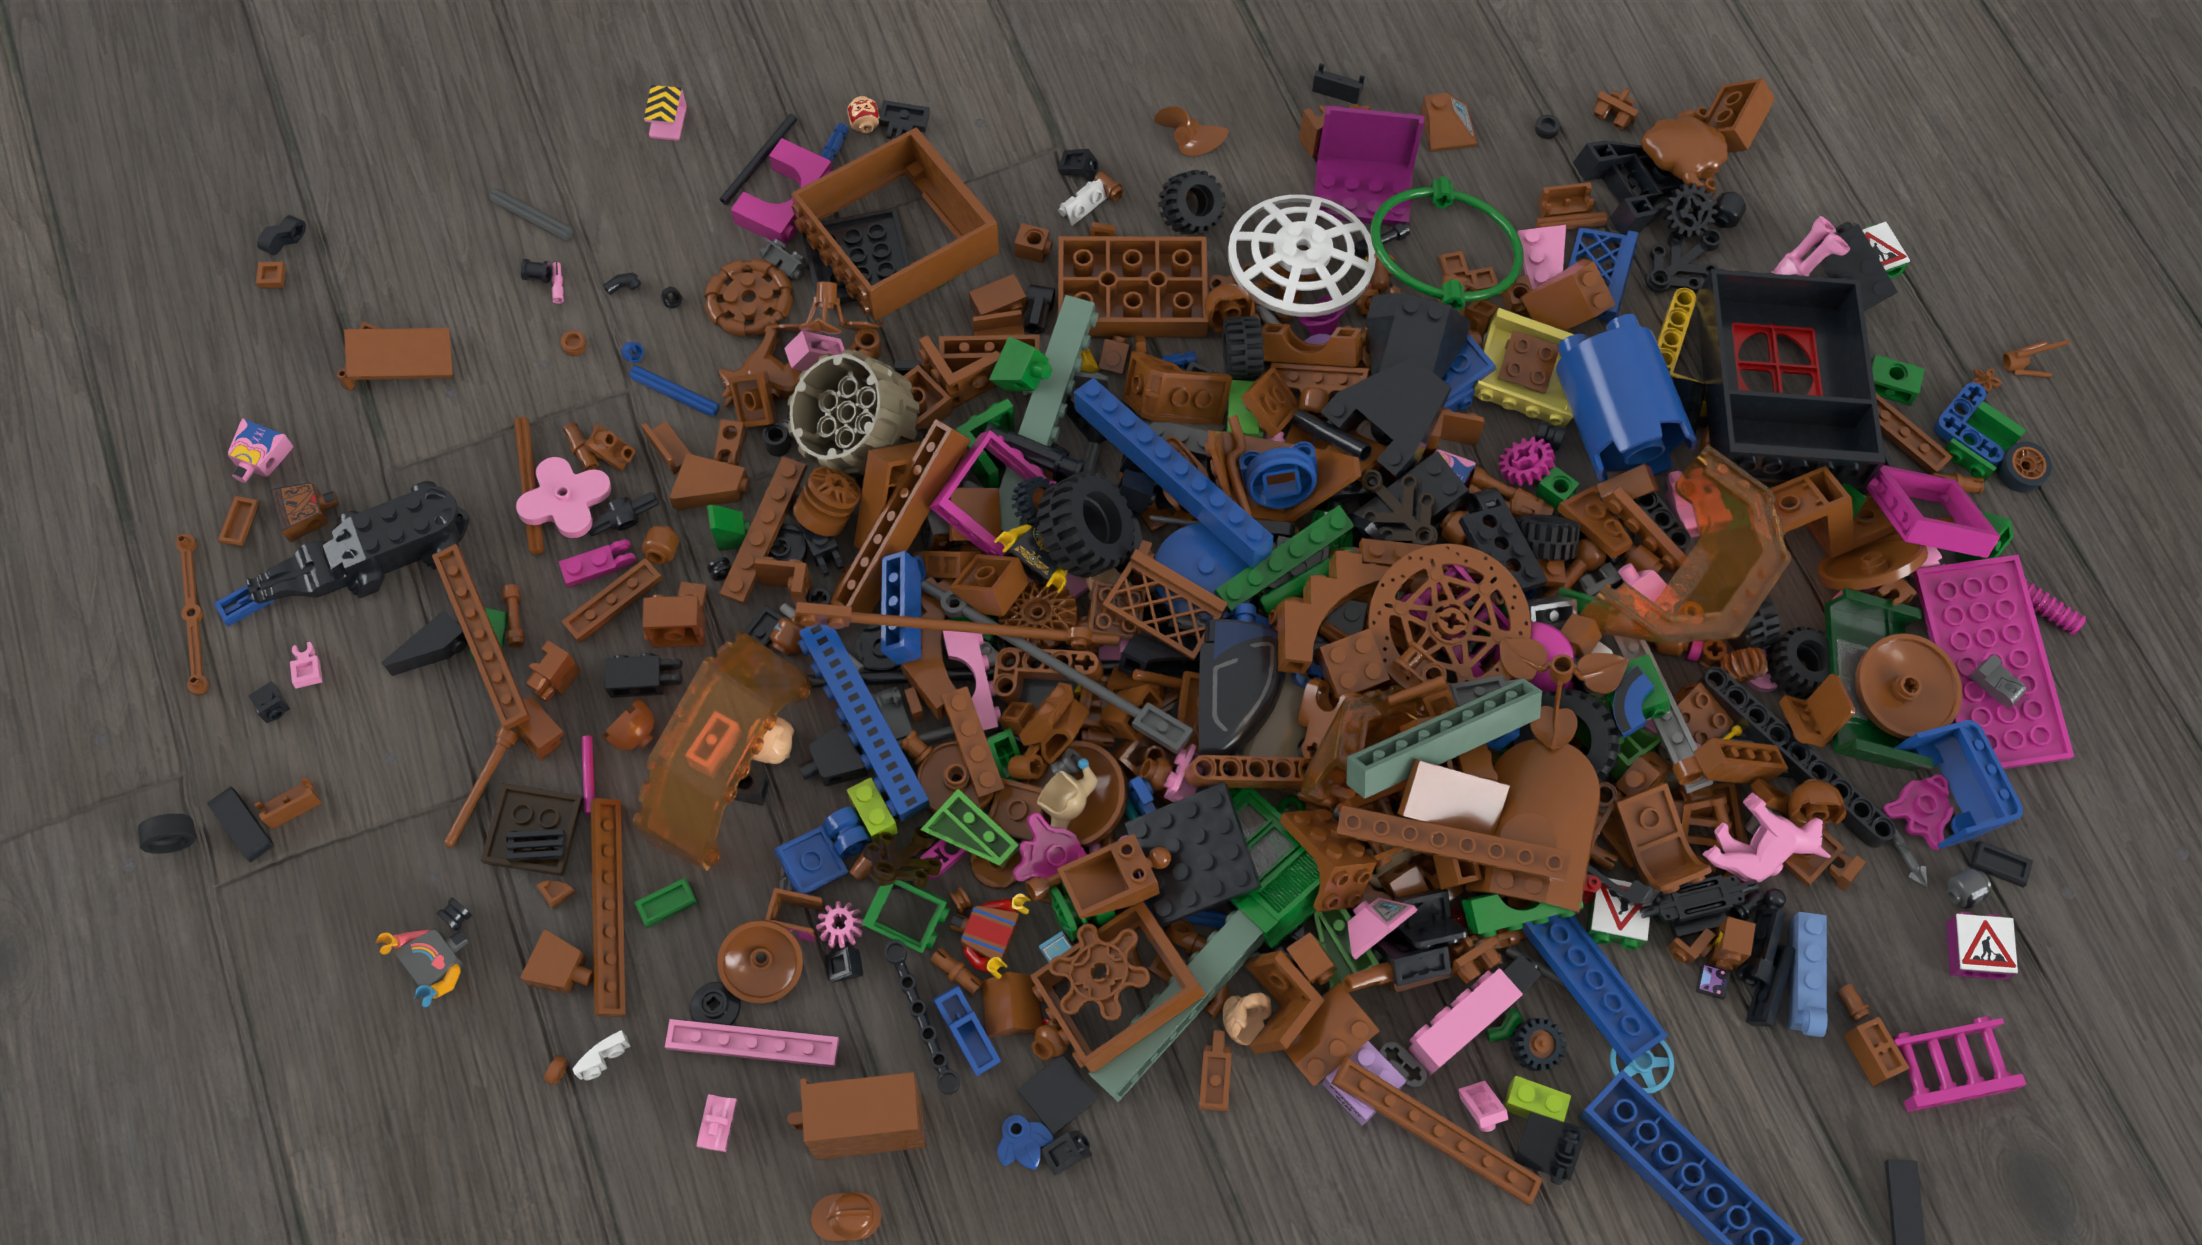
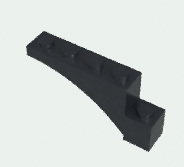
M1170 627L1166 635L1176 633L1175 628ZM1135 633L1122 652L1118 671L1133 677L1135 669L1162 675H1183L1185 671L1199 673L1200 652L1193 661L1163 642L1159 644ZM1192 635L1180 637L1182 645L1193 652L1198 644L1197 638Z

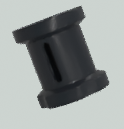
M523 259L521 264L522 280L537 279L542 280L543 283H549L552 273L550 261L540 263L532 262L530 259Z

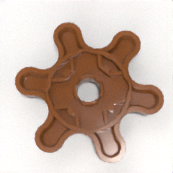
M1084 924L1077 932V938L1080 942L1078 953L1072 957L1056 956L1049 963L1050 972L1057 977H1066L1071 985L1069 992L1060 1002V1008L1065 1014L1074 1015L1086 1003L1095 1002L1100 1007L1102 1017L1108 1021L1118 1019L1122 1012L1118 999L1122 990L1130 986L1136 988L1147 986L1150 981V973L1145 967L1132 966L1128 962V955L1138 942V936L1134 930L1124 929L1114 940L1104 942L1099 939L1098 930L1094 925ZM1098 967L1107 968L1105 978H1094V972Z

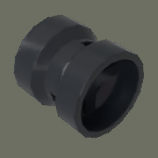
M1541 420L1535 439L1537 442L1544 439L1545 444L1550 443L1552 450L1558 451L1566 427L1561 425L1550 426L1548 421Z

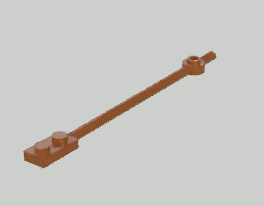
M804 602L796 603L794 617L795 623H800L807 627L818 624L828 625L832 629H842L849 627L850 623L1058 640L1065 641L1067 645H1070L1075 650L1086 649L1090 644L1119 645V635L1092 633V630L1085 627L1055 630L852 612V607Z

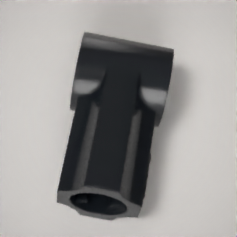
M1030 284L1027 296L1028 307L1023 324L1024 330H1027L1030 334L1038 335L1039 333H1044L1049 310H1052L1054 304L1055 288Z

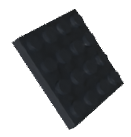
M1225 782L1125 823L1128 835L1135 834L1146 858L1149 857L1150 851L1155 847H1164L1171 854V861L1166 868H1151L1158 882L1160 894L1149 898V903L1154 918L1161 928L1262 888L1228 785Z

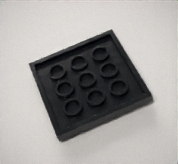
M896 207L821 222L871 286L910 265ZM803 232L802 235L815 294H817V282L837 283V298H840V304L858 301L856 298L850 297L844 282H839L836 279L832 267L824 264L820 257V252L817 248L815 250L812 249L807 236Z

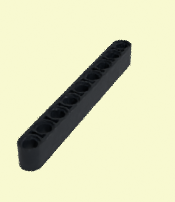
M1711 667L1702 675L1698 682L1705 686L1734 721L1733 725L1741 726L1742 732L1754 743L1777 746L1788 767L1786 771L1790 773V776L1796 782L1802 784L1807 780L1816 779L1812 775V772H1815L1819 776V779L1816 780L1830 783L1839 790L1846 807V816L1841 822L1866 845L1878 848L1895 836L1896 827L1889 817L1806 743L1797 741L1792 730L1725 670L1719 667ZM1708 679L1713 680L1717 686L1710 684ZM1729 697L1733 698L1736 701L1737 705L1731 703ZM1749 716L1754 717L1757 723H1754ZM1770 734L1774 735L1777 738L1778 742L1774 741L1770 737ZM1791 753H1794L1798 757V760H1795L1791 756ZM1854 809L1859 811L1861 817L1855 814ZM1875 828L1881 831L1882 836L1876 833Z

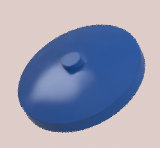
M1202 523L1188 525L1175 531L1162 543L1155 556L1157 562L1215 595V589L1249 567L1244 560ZM1154 586L1159 599L1167 597L1163 587ZM1185 600L1171 601L1173 610L1180 613L1190 611L1188 602ZM1168 602L1163 603V605L1170 611ZM1235 610L1230 613L1226 611L1222 619H1227L1234 615ZM1205 612L1196 614L1202 616L1201 619L1207 621L1213 619L1212 616Z

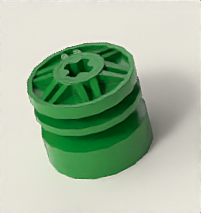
M1061 883L1064 896L1061 895L1056 886L1050 888L1049 896L1052 911L1061 929L1066 932L1072 942L1078 940L1077 926L1080 928L1091 920L1099 929L1116 917L1113 910L1080 919L1064 883Z

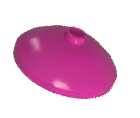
M1531 622L1530 639L1538 641L1545 647L1547 652L1545 665H1547L1548 661L1552 662V659L1559 654L1570 656L1574 664L1576 663L1573 648L1564 634L1549 624ZM1500 646L1496 647L1495 664L1500 659ZM1550 669L1543 673L1537 671L1535 677L1528 681L1542 690V693L1549 690L1553 692L1557 689V683L1550 678ZM1572 673L1571 679L1567 683L1563 684L1562 689L1566 688L1569 685L1574 673Z

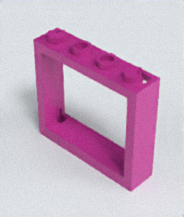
M989 430L978 436L929 508L987 555L1003 556L1006 553L1002 551L1004 545L1000 542L995 544L994 540L996 538L949 500L950 496L984 447L1024 481L1042 476L1043 479L1047 477L1043 475L1041 468L1026 461L1023 458L1024 455L1019 450L1007 445L1001 435L997 436ZM1050 480V483H1049V484H1051V483H1054V484H1055V483H1057V482Z
M1883 465L1866 487L1905 542L1988 558L2000 538L1997 531L1956 480ZM1909 497L1941 503L1957 524L1923 517Z

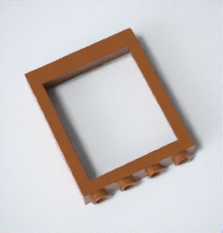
M1143 901L1132 905L1097 929L1099 939L1104 942H1110L1124 929L1137 931L1142 928L1182 990L1092 1052L1071 1016L1065 1014L1060 1008L1061 1000L1053 988L1067 978L1054 976L1049 970V963L1030 976L1035 984L1032 987L1034 994L1040 1002L1045 1000L1049 1006L1045 1009L1047 1015L1054 1024L1056 1022L1060 1024L1062 1029L1058 1033L1067 1046L1072 1044L1076 1050L1072 1053V1056L1081 1068L1086 1066L1092 1074L1206 995ZM1080 942L1060 956L1072 957L1076 955L1080 949Z

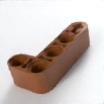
M1009 647L1000 650L997 654L993 689L1002 701L1010 704L1012 701L1020 699L1024 679L1072 680L1044 663L1038 668H1031L1033 662L1037 660L1036 658L1019 648ZM1042 649L1060 661H1068V666L1093 681L1099 680L1103 674V666L1092 652ZM1012 658L1016 659V662L1013 666L1006 667V663L1008 660ZM1007 684H1013L1010 692L1002 693L1003 688Z

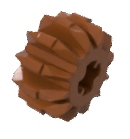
M1757 647L1732 651V653L1726 654L1720 660V668L1725 670L1738 683L1755 680L1758 677H1762L1768 671L1766 656Z

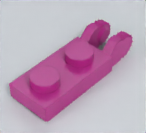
M623 539L613 542L610 546L607 545L559 561L567 587L617 572L618 569L635 563V555L631 553L620 555L615 560L613 557L631 548L630 541Z

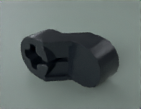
M288 215L279 225L265 227L258 237V249L270 255L278 254L283 246L299 242L305 233L306 223L297 217Z

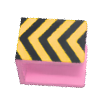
M651 85L644 115L645 122H651L650 138L680 140L687 109L682 88Z

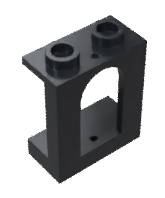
M1395 931L1387 934L1372 946L1373 954L1379 964L1385 962L1391 964L1393 980L1397 986L1451 973L1448 946L1444 943L1434 944L1430 949L1421 950L1413 947Z

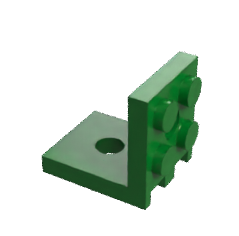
M1008 398L1002 402L992 404L987 411L980 415H973L965 424L956 428L957 432L971 439L966 447L968 450L978 436L985 432L990 422L995 423L996 427L1007 432L1015 430L1013 405ZM982 450L970 469L984 488H1000L998 469L986 452Z

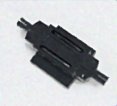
M1711 873L1704 875L1705 879L1700 882H1687L1679 885L1680 889L1675 892L1665 894L1663 891H1660L1654 899L1653 905L1640 907L1639 911L1642 913L1641 917L1643 919L1654 916L1657 923L1662 925L1669 924L1674 938H1683L1702 933L1706 928L1710 931L1715 930L1727 918L1725 911L1730 910L1733 906L1741 905L1744 902L1745 893L1759 891V885L1755 879L1740 883L1735 875L1722 878V875L1712 877Z

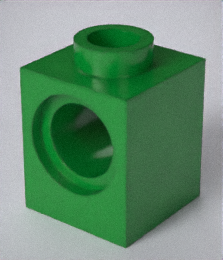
M1555 466L1549 471L1550 475H1546L1539 483L1535 495L1545 500L1544 502L1557 510L1561 502L1577 494L1575 492L1580 483ZM1554 488H1559L1564 493H1559Z

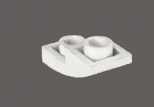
M621 1030L599 1042L578 1061L573 1068L574 1074L580 1080H591L600 1076L601 1071L607 1069L605 1057H618L625 1052L624 1049L631 1047L627 1036Z

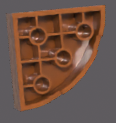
M922 441L868 451L854 546L858 549L862 548ZM968 448L965 449L953 472L968 452ZM923 524L920 527L916 536L922 532Z

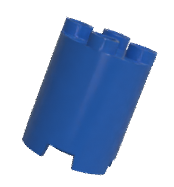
M1625 314L1616 317L1607 324L1606 332L1597 334L1589 339L1585 334H1575L1562 340L1557 346L1561 359L1556 366V373L1599 482L1608 480L1606 472L1623 470L1627 472L1643 464L1650 466L1653 475L1656 476L1673 468L1670 452L1686 442L1690 451L1695 450L1697 446L1696 436L1656 338L1650 329L1639 325L1636 315Z

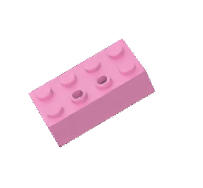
M1500 968L1493 974L1488 970L1471 986L1474 990L1473 992L1467 988L1450 1004L1453 1007L1452 1010L1446 1006L1430 1021L1431 1028L1427 1024L1424 1025L1409 1040L1412 1045L1407 1051L1425 1067L1429 1077L1523 995Z

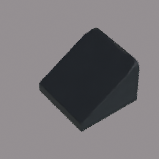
M846 947L825 955L829 981L831 983L863 976L862 961L858 949Z

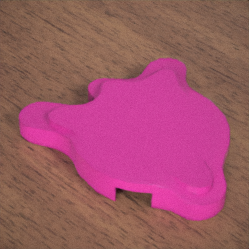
M1939 774L1931 778H1924L1923 780H1912L1901 789L1897 800L1883 806L1881 811L1891 820L1905 819L1907 822L1905 830L1909 835L1922 836L1931 849L1940 850L1937 844L1944 841L1943 832L1945 825L1953 815V806L1950 808V802L1947 798L1950 795L1948 781Z
M1034 812L1027 817V824L1033 834V840L1022 841L1019 844L1022 861L1014 868L1013 877L1017 881H1025L1034 877H1043L1045 879L1058 873L1057 868L1088 854L1085 853L1074 833L1064 828L1050 826L1041 814Z

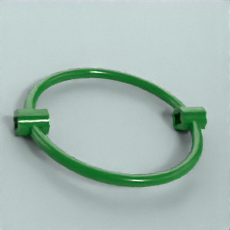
M1440 176L1438 179L1432 180L1430 187L1413 188L1397 193L1378 208L1372 219V245L1379 260L1386 269L1412 289L1441 299L1442 303L1451 305L1457 311L1464 308L1465 302L1481 301L1501 294L1510 288L1521 274L1524 263V250L1520 237L1512 224L1504 215L1488 203L1464 192L1453 190V183L1449 181L1448 177ZM1419 197H1432V203L1439 209H1445L1447 206L1452 205L1454 200L1468 204L1492 218L1507 234L1514 251L1513 267L1509 275L1500 283L1480 291L1464 292L1463 285L1459 283V280L1455 279L1442 283L1441 288L1428 285L1410 276L1390 258L1381 240L1380 228L1383 218L1397 204Z

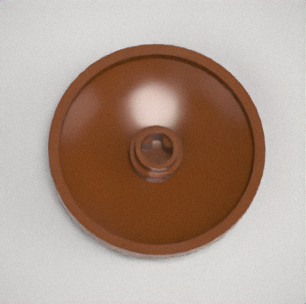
M1891 533L1833 558L1827 555L1818 565V574L1822 584L1834 590L1874 588L1899 580L1917 570L1927 560L1928 550L1925 545L1905 542L1899 533Z
M1913 634L1887 636L1870 646L1862 655L1857 665L1855 688L1860 705L1876 726L1892 736L1907 740L1916 733L1950 725L1959 713L1962 703V684L1957 668L1950 657L1938 645L1926 638Z
M1072 741L1066 749L1071 748L1077 751L1082 758H1086L1089 761L1090 769L1097 778V785L1087 797L1083 812L1078 817L1070 820L1067 830L1077 836L1076 838L1081 847L1086 848L1100 842L1116 828L1127 805L1128 786L1121 765L1108 751L1090 742ZM1048 764L1040 778L1025 779L1024 784L1044 788L1051 778L1055 776L1051 764ZM1083 771L1080 774H1075L1074 778L1076 780L1083 779ZM1046 813L1044 819L1051 825V816Z

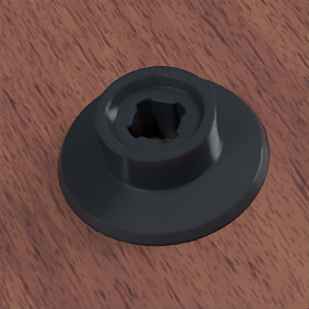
M711 982L699 988L694 994L690 1004L691 1017L694 1022L731 1026L740 1013L741 1002L739 998L734 996L724 986L723 982ZM717 1000L720 1006L715 1008V1010H711L709 1004Z

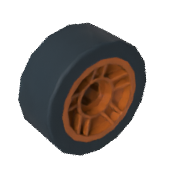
M2024 441L2018 442L2004 451V458L1997 465V471L2002 482L2011 490L2020 493L2031 492L2045 483L2050 477L2052 463L2049 455L2038 444Z

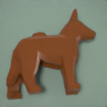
M766 326L764 340L746 359L739 370L721 369L718 371V376L725 389L722 393V397L726 398L725 407L733 402L728 378L765 370L768 372L774 400H779V398L789 399V396L793 395L800 381L798 377L802 371L791 369L789 362L784 366L782 362L774 357L781 341L776 338L778 330Z

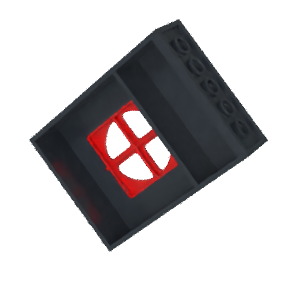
M1711 269L1696 296V310L1704 383L1707 384L1705 399L1713 477L1785 483L1826 466L1841 485L1844 483L1851 485L1853 488H1866L1885 464V455L1860 280ZM1755 334L1765 335L1767 338L1769 362L1741 361L1738 358V352L1743 342ZM1776 336H1785L1798 344L1807 355L1810 365L1781 363ZM1740 371L1769 373L1771 375L1773 392L1751 391L1744 383ZM1781 374L1809 375L1812 378V385L1807 395L1783 393Z

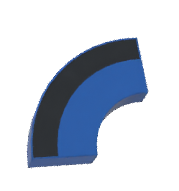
M1638 665L1623 677L1614 695V720L1623 739L1647 724L1642 713V704L1645 697L1654 690V685Z

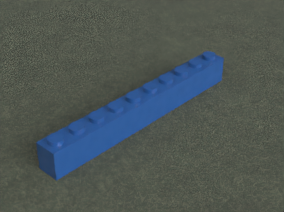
M1092 378L1074 391L1075 411L1252 569L1272 554L1274 536L1096 379Z

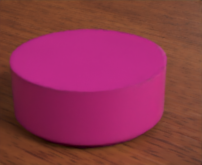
M1692 635L1689 650L1686 652V660L1698 661L1704 644L1703 637Z

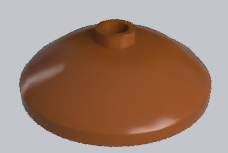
M752 920L734 928L723 940L717 959L719 976L724 986L737 998L757 1004L773 1002L788 994L798 982L803 966L802 950L796 937L783 925L769 920ZM762 952L766 954L767 958L759 960L756 955Z

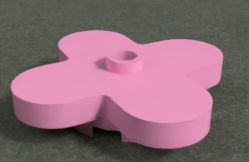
M560 457L547 458L536 469V477L540 487L520 496L516 503V509L519 518L526 524L539 525L545 522L556 523L559 532L563 536L578 538L585 535L591 529L592 517L589 511L590 507L592 508L593 505L601 503L609 497L611 483L609 477L600 470H588L574 474L570 464L565 459Z

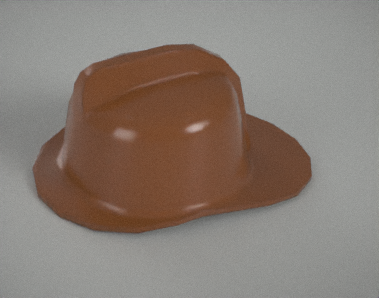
M838 1193L825 1196L817 1202L812 1210L811 1223L816 1234L826 1241L861 1240L870 1237L876 1232L880 1225L882 1214L877 1201L866 1193Z

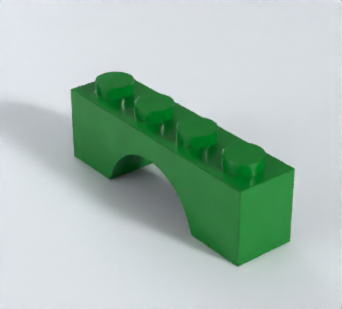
M1485 894L1462 900L1469 933L1479 934L1480 938L1497 935L1496 930L1506 928V931L1522 929V923L1532 921L1533 925L1549 922V916L1557 914L1558 918L1575 915L1572 911L1533 901L1526 907L1515 910L1507 906L1497 894Z

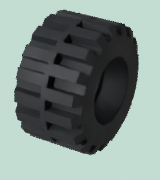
M1192 170L1176 174V176L1168 179L1169 182L1164 183L1162 188L1165 191L1160 192L1159 197L1162 198V201L1158 202V205L1163 210L1160 213L1161 217H1166L1167 219L1165 224L1167 226L1172 225L1173 231H1180V234H1194L1207 231L1219 223L1218 218L1223 217L1224 212L1221 210L1226 207V202H1223L1225 192L1221 193V183H1216V177L1213 175L1208 176L1207 171ZM1188 190H1191L1198 200V210L1195 215L1189 211L1186 204Z
M1258 317L1225 318L1222 328L1225 373L1233 377L1232 380L1258 379L1263 373L1264 366L1263 336Z
M1525 514L1514 518L1536 559L1564 561L1577 557L1581 525L1576 521L1542 514Z
M1751 581L1722 591L1718 595L1716 606L1719 625L1725 638L1735 651L1749 647L1763 648L1777 642L1780 631L1778 613L1770 595L1759 583Z
M1799 626L1789 630L1767 649L1768 671L1766 673L1771 675L1770 681L1772 684L1774 682L1777 684V689L1780 692L1784 690L1788 696L1792 697L1795 695V698L1803 699L1804 697L1808 699L1831 674L1829 641L1824 637L1825 633L1820 630L1816 632L1815 628L1810 626L1807 629L1805 626ZM1797 656L1806 663L1808 669L1800 663Z

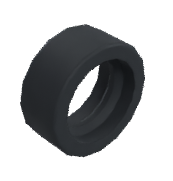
M171 813L154 816L142 821L138 825L140 849L147 853L164 854L180 851L191 846L196 840L193 819L189 815Z

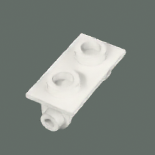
M1101 179L1087 182L1076 193V198L1072 196L1066 202L1060 204L1058 211L1061 216H1068L1071 226L1107 199Z

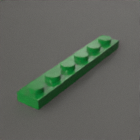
M1339 505L1275 548L1272 554L1253 569L1249 566L1215 589L1214 593L1217 597L1228 603L1227 611L1230 613L1235 610L1238 604L1247 602L1352 530L1355 526Z

